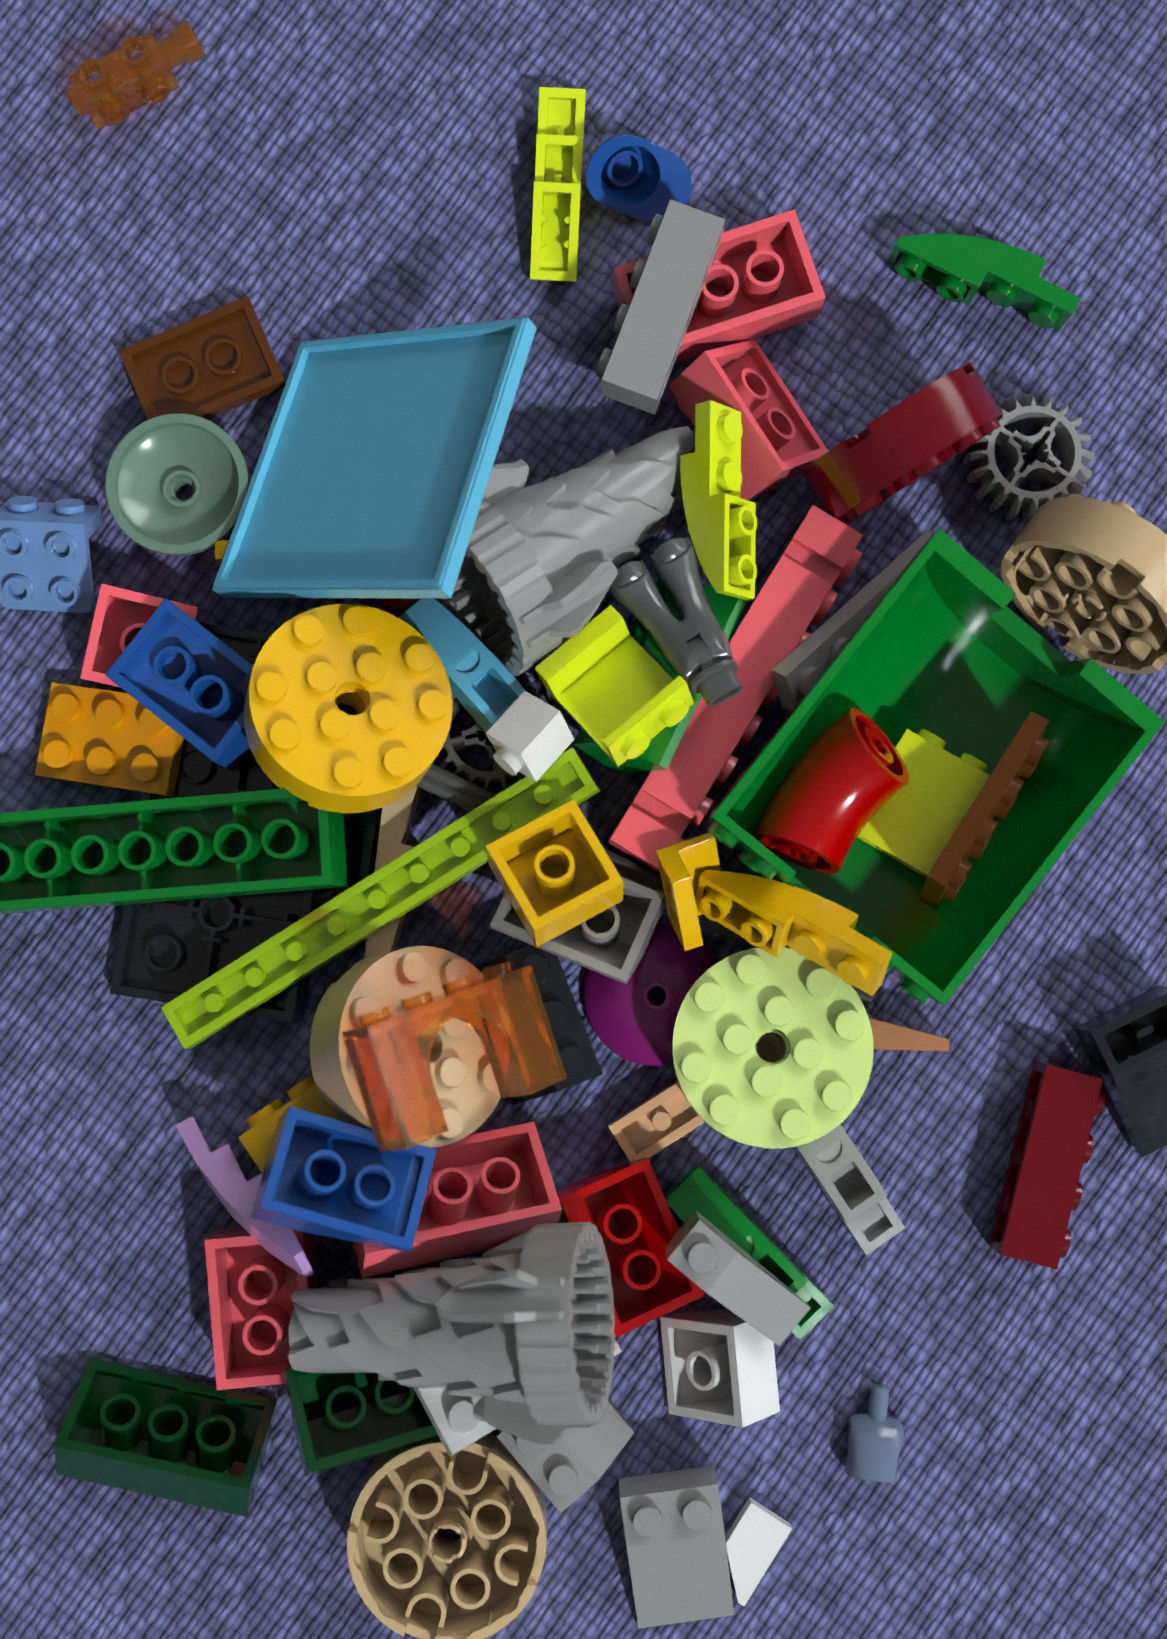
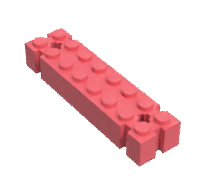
M812 505L729 642L733 658L738 665V670L735 674L743 686L742 691L714 707H708L703 697H701L667 770L650 772L610 838L609 845L657 873L659 866L656 851L685 841L681 839V835L687 825L693 828L699 826L713 803V800L706 797L712 785L720 788L738 761L736 757L731 755L737 744L744 748L747 742L749 743L763 720V717L756 714L761 704L769 707L778 695L771 670L811 635V633L806 631L809 624L817 627L826 616L838 596L836 592L831 590L833 584L841 587L863 554L856 549L863 534Z

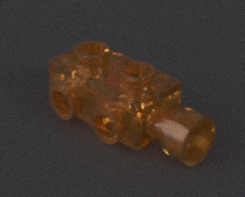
M186 20L171 28L172 34L157 42L151 32L141 38L129 37L122 43L120 49L99 60H85L80 65L78 71L68 75L73 86L65 90L79 116L82 117L89 114L98 130L107 125H117L123 122L133 111L147 104L159 103L166 99L171 91L179 88V84L171 69L186 61L190 66L206 57L188 21ZM134 52H144L139 59H130ZM102 73L97 81H88L92 74Z

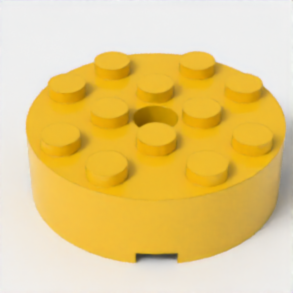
M357 604L325 605L305 611L291 618L280 626L263 645L253 666L245 698L244 726L250 749L257 763L270 780L280 789H286L293 795L309 802V806L320 810L337 813L372 811L402 798L415 788L425 776L441 751L450 729L453 708L452 691L445 667L438 654L429 642L405 621L388 612L369 606ZM343 702L344 705L353 707L357 713L359 712V715H348L337 706Z

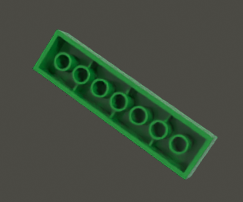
M284 788L0 813V915L348 887L343 813L329 812L308 805L309 802L293 795Z

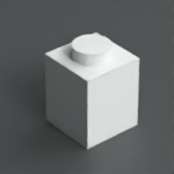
M526 691L516 699L486 732L488 739L496 750V753L493 755L495 761L509 774L515 776L520 772L535 782L541 778L575 740L560 710Z

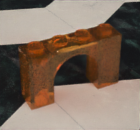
M506 961L481 970L483 979L472 982L470 976H465L441 985L444 993L433 998L430 991L406 997L400 1000L403 1009L393 1013L389 1012L388 1006L366 1012L358 1016L359 1026L342 1032L379 1151L405 1150L449 1131L431 1075L430 1054L437 1033L451 1018L465 1022L482 1040L501 1098L530 1095L567 1079L531 965L512 969L510 962Z

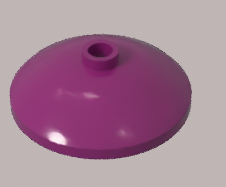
M658 923L642 959L627 984L588 969L584 987V1002L588 1019L596 1035L611 1051L631 1062L649 1066L673 1064V1032L681 1004L694 983L718 962L716 957L705 943L702 946L684 951L673 926ZM655 986L662 987L666 995L664 1001L658 1005L651 1004L647 999L648 991Z

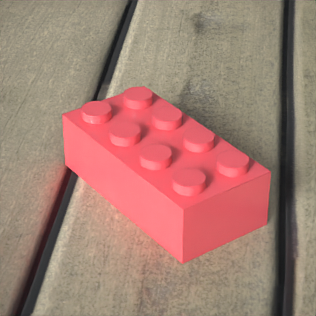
M795 209L723 232L674 365L697 358L704 351L755 339L818 318L826 297ZM637 261L614 268L613 291L619 308L622 303L630 305L636 289L630 287V281Z
M535 1122L471 1134L455 1143L432 1147L437 1151L412 1250L406 1252L353 1241L361 1278L489 1250L531 1230L535 1225L558 1223L562 1208Z

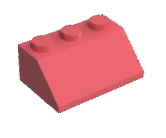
M755 339L704 351L668 385L677 398L680 410L690 418L694 426L695 404L712 400L741 412L743 428L741 438L742 499L752 501L773 492L800 475L810 464L828 452L824 443Z

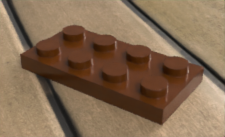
M1032 711L1030 712L928 873L921 893V901L937 910L944 897L950 901L955 899L968 877L966 875L972 866V863L968 861L969 857L976 861L980 859L998 825V822L993 819L996 817L1003 821L1018 797V792L1024 784V781L1019 778L1028 782L1042 760V754L1050 742L1042 737L1049 723L1047 719Z

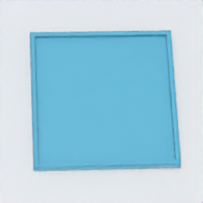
M528 317L300 342L212 590L223 598H451L537 327Z

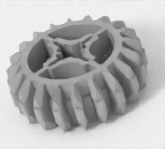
M1032 393L1026 394L1020 404L1014 396L1008 397L1003 402V409L999 407L1002 414L997 417V420L1001 426L969 447L973 452L968 453L964 457V464L977 469L969 473L967 482H980L982 484V487L975 493L976 499H983L988 494L993 499L989 504V512H995L1003 505L1006 507V520H1013L1021 510L1022 518L1026 523L1030 521L1038 508L1044 503L1056 498L1068 497L1070 494L1081 495L1084 492L1080 482H1086L1092 474V471L1084 465L1094 459L1095 453L1082 449L1091 440V434L1077 433L1076 429L1082 424V417H1076L1070 422L1064 416L1068 412V404H1062L1055 411L1051 409V396H1045L1038 406ZM1015 426H1028L1038 429L1039 432L1033 436H1025L1018 431L1012 434L1007 429ZM1052 440L1060 452L1061 461L1051 451ZM1037 444L1038 447L1032 454L1035 459L1031 462V465H1028L1020 473L1019 469L1025 462L1022 457ZM994 448L998 450L997 455L1006 464L1007 473L1005 478L997 467ZM1032 480L1039 485L1046 483L1051 489L1031 492L1019 489L1017 486L1022 481Z

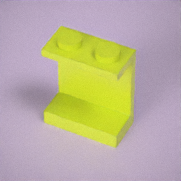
M611 605L535 667L548 692L618 767L627 759H634L640 756L648 748L652 738L665 727H672L678 724L688 713L689 707L694 704L686 681L680 675L674 680L630 635L623 617Z

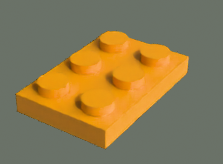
M51 682L35 775L174 797L184 738L128 693Z

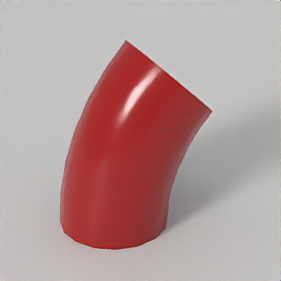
M850 708L829 725L793 764L764 809L752 836L777 857L814 871L837 873L840 871L849 850L867 822L883 804L908 784L909 774L906 765L882 729L866 713L858 708Z

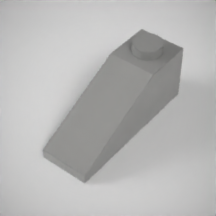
M697 1210L692 1213L664 1247L666 1258L671 1264L708 1295L778 1346L782 1344L811 1308L809 1304Z

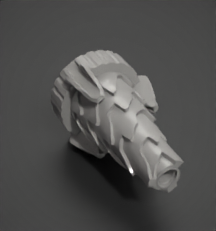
M687 426L664 430L614 454L613 450L606 451L579 468L569 470L556 477L552 476L541 483L525 488L529 467L523 459H518L513 463L493 465L452 597L434 599L461 621L514 677L519 676L556 651L563 638H571L581 631L594 615L610 585L618 575L617 568L641 553L642 551L638 545L662 530L668 520L667 517L684 507L681 488L680 456L695 452L694 432Z
M591 1222L538 1224L531 1230L483 1253L482 1258L449 1259L441 1262L440 1268H423L407 1271L401 1275H394V1278L348 1279L347 1287L296 1289L291 1294L294 1310L289 1323L290 1352L288 1359L293 1370L309 1373L373 1372L378 1373V1380H395L397 1383L409 1387L447 1388L446 1392L451 1395L483 1396L473 1406L475 1419L485 1421L501 1431L538 1444H554L567 1428H590L592 1424L599 1422L606 1410L614 1367V1298L610 1266L603 1239L595 1224H591Z

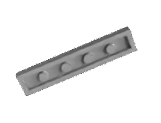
M927 530L771 670L783 708L790 711L795 708L934 532Z

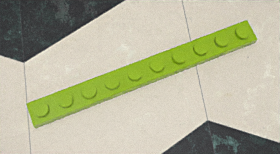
M572 747L565 751L537 782L527 776L162 1006L161 1009L183 1048L191 1049L487 863L486 845L573 799L579 805L600 792L599 787L576 750Z

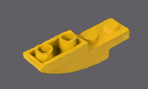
M705 870L700 875L695 902L697 910L708 919L718 922L743 937L753 946L763 949L774 957H777L788 946L805 959L815 962L840 977L847 984L859 988L870 996H873L882 985L892 952L854 930L858 914L807 890L759 876L716 870Z

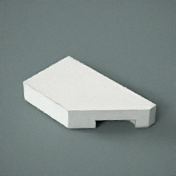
M750 1497L725 1535L727 1555L737 1601L742 1606H745L792 1530L789 1522Z

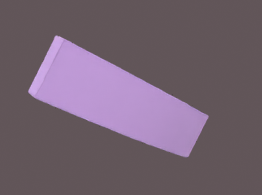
M193 1116L176 1124L177 1130L209 1187L233 1218L269 1253L301 1276L307 1278L314 1274L293 1229L250 1217L263 1174L247 1181L229 1144L211 1152Z

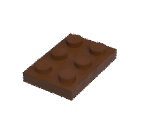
M248 296L119 350L148 420L157 416L174 413L190 414L209 420L280 390L286 384Z

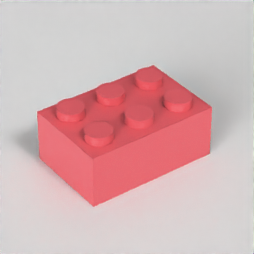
M243 1227L217 1229L204 1240L217 1390L286 1384L284 1371L292 1368L288 1359L290 1352L289 1323L294 1310L291 1294L296 1289L318 1288L313 1234L294 1230L314 1271V1274L307 1278H304L269 1253Z

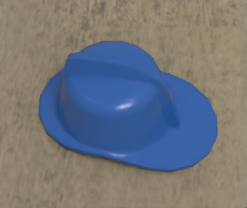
M621 133L613 135L601 145H595L585 172L587 188L596 201L637 221L652 224L656 214L664 216L670 199L686 205L692 190L691 174L683 160L671 151L633 134Z

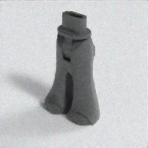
M689 538L671 539L660 545L653 555L650 556L653 570L673 599L684 619L683 621H678L673 616L643 561L629 562L618 568V575L610 585L609 590L616 600L634 614L649 631L676 673L689 685L691 692L700 693L707 706L714 707L742 691L743 686L735 674L738 670V665L733 658L728 639L707 600L700 580L697 558Z

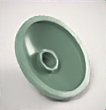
M174 413L157 416L139 424L121 440L109 461L105 489L108 506L115 521L132 540L142 547L159 554L185 556L215 546V542L224 540L233 531L250 484V478L241 450L222 428L199 416ZM184 487H192L193 493L191 497L187 500H180V490Z

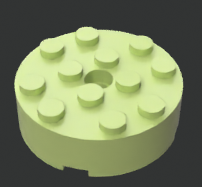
M752 948L730 955L709 968L694 983L684 998L677 1014L672 1040V1057L677 1081L682 1093L696 1114L714 1130L732 1140L767 1149H782L807 1144L821 1138L840 1125L851 1114L865 1092L874 1056L873 1034L869 1017L854 988L837 975L815 962L805 959L791 948H784L777 957L761 948ZM771 1034L782 1040L784 1052L777 1062H767L759 1056L757 1042L761 1036Z

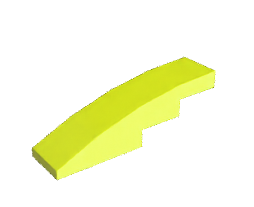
M539 87L530 280L576 282L586 89Z

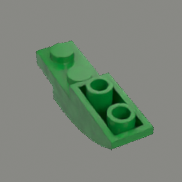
M957 234L899 237L887 264L895 267L896 272L902 277L911 281L921 280L935 287L938 294L949 301H962L969 305L977 291L980 290L986 293L987 298L991 302L1002 307L1011 306L1027 314L1031 322L1043 328L1053 327L1060 330L1071 317L1080 300V297L1039 277L1047 260L1023 249L975 236Z
M698 1164L664 1196L667 1204L684 1223L697 1210L810 1305L809 1311L791 1331L799 1340L834 1307L830 1299L766 1236L763 1230Z

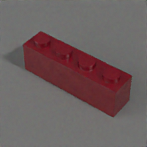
M1034 1060L989 1246L1000 1255L1053 1269L1058 1268L1060 1257L1064 1258L1067 1255L1071 1242V1232L1067 1229L1071 1210L1075 1211L1078 1208L1082 1197V1184L1078 1182L1083 1163H1088L1093 1152L1094 1139L1090 1135L1094 1116L1098 1117L1105 1102V1091L1101 1088L1102 1078Z

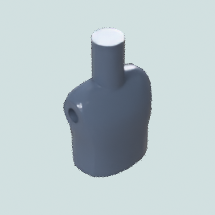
M871 1384L868 1413L854 1414L848 1420V1454L845 1472L851 1477L874 1482H896L898 1457L902 1448L904 1428L899 1420L887 1416L890 1390L888 1386Z

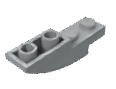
M841 1124L819 1139L793 1147L866 1256L905 1229L902 1221L886 1198L888 1195Z

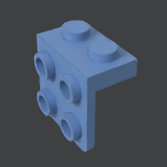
M15 496L9 498L0 507L1 606L6 609L87 613L93 608L95 600L89 538L102 524L100 506L84 505L83 500L76 498L60 499L55 503L37 502V499L32 496Z

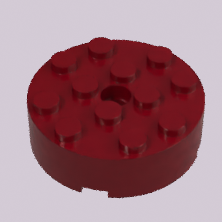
M970 362L964 367L961 366L926 386L867 424L866 429L839 443L802 471V475L825 512L847 525L999 428L1001 425L997 417L1002 412Z

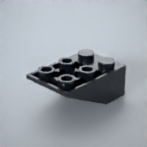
M1156 986L1074 1027L1098 1077L1103 1079L1102 1085L1138 1156L1141 1158L1167 1145V987Z

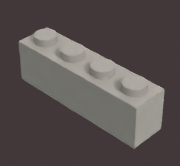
M671 199L664 216L655 215L646 241L653 245L647 261L641 258L638 259L630 281V287L636 289L630 305L621 304L613 326V331L619 333L613 350L605 347L596 370V376L602 378L601 395L655 415L722 239L725 219Z

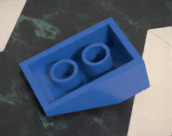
M165 598L105 675L216 764L234 771L250 751L244 726V705L254 665Z
M289 1106L279 1118L250 1217L301 1232L410 1252L437 1150L402 1139L396 1141L376 1131Z

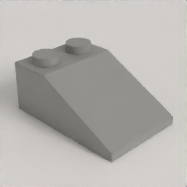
M714 1466L618 1478L638 1629L734 1615L725 1531Z

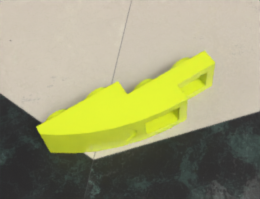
M709 400L695 404V452L680 456L681 488L688 530L699 562L714 590L717 593L739 599L754 600L755 579L757 576L755 564L757 517L756 503L741 498V438L743 434L741 412Z

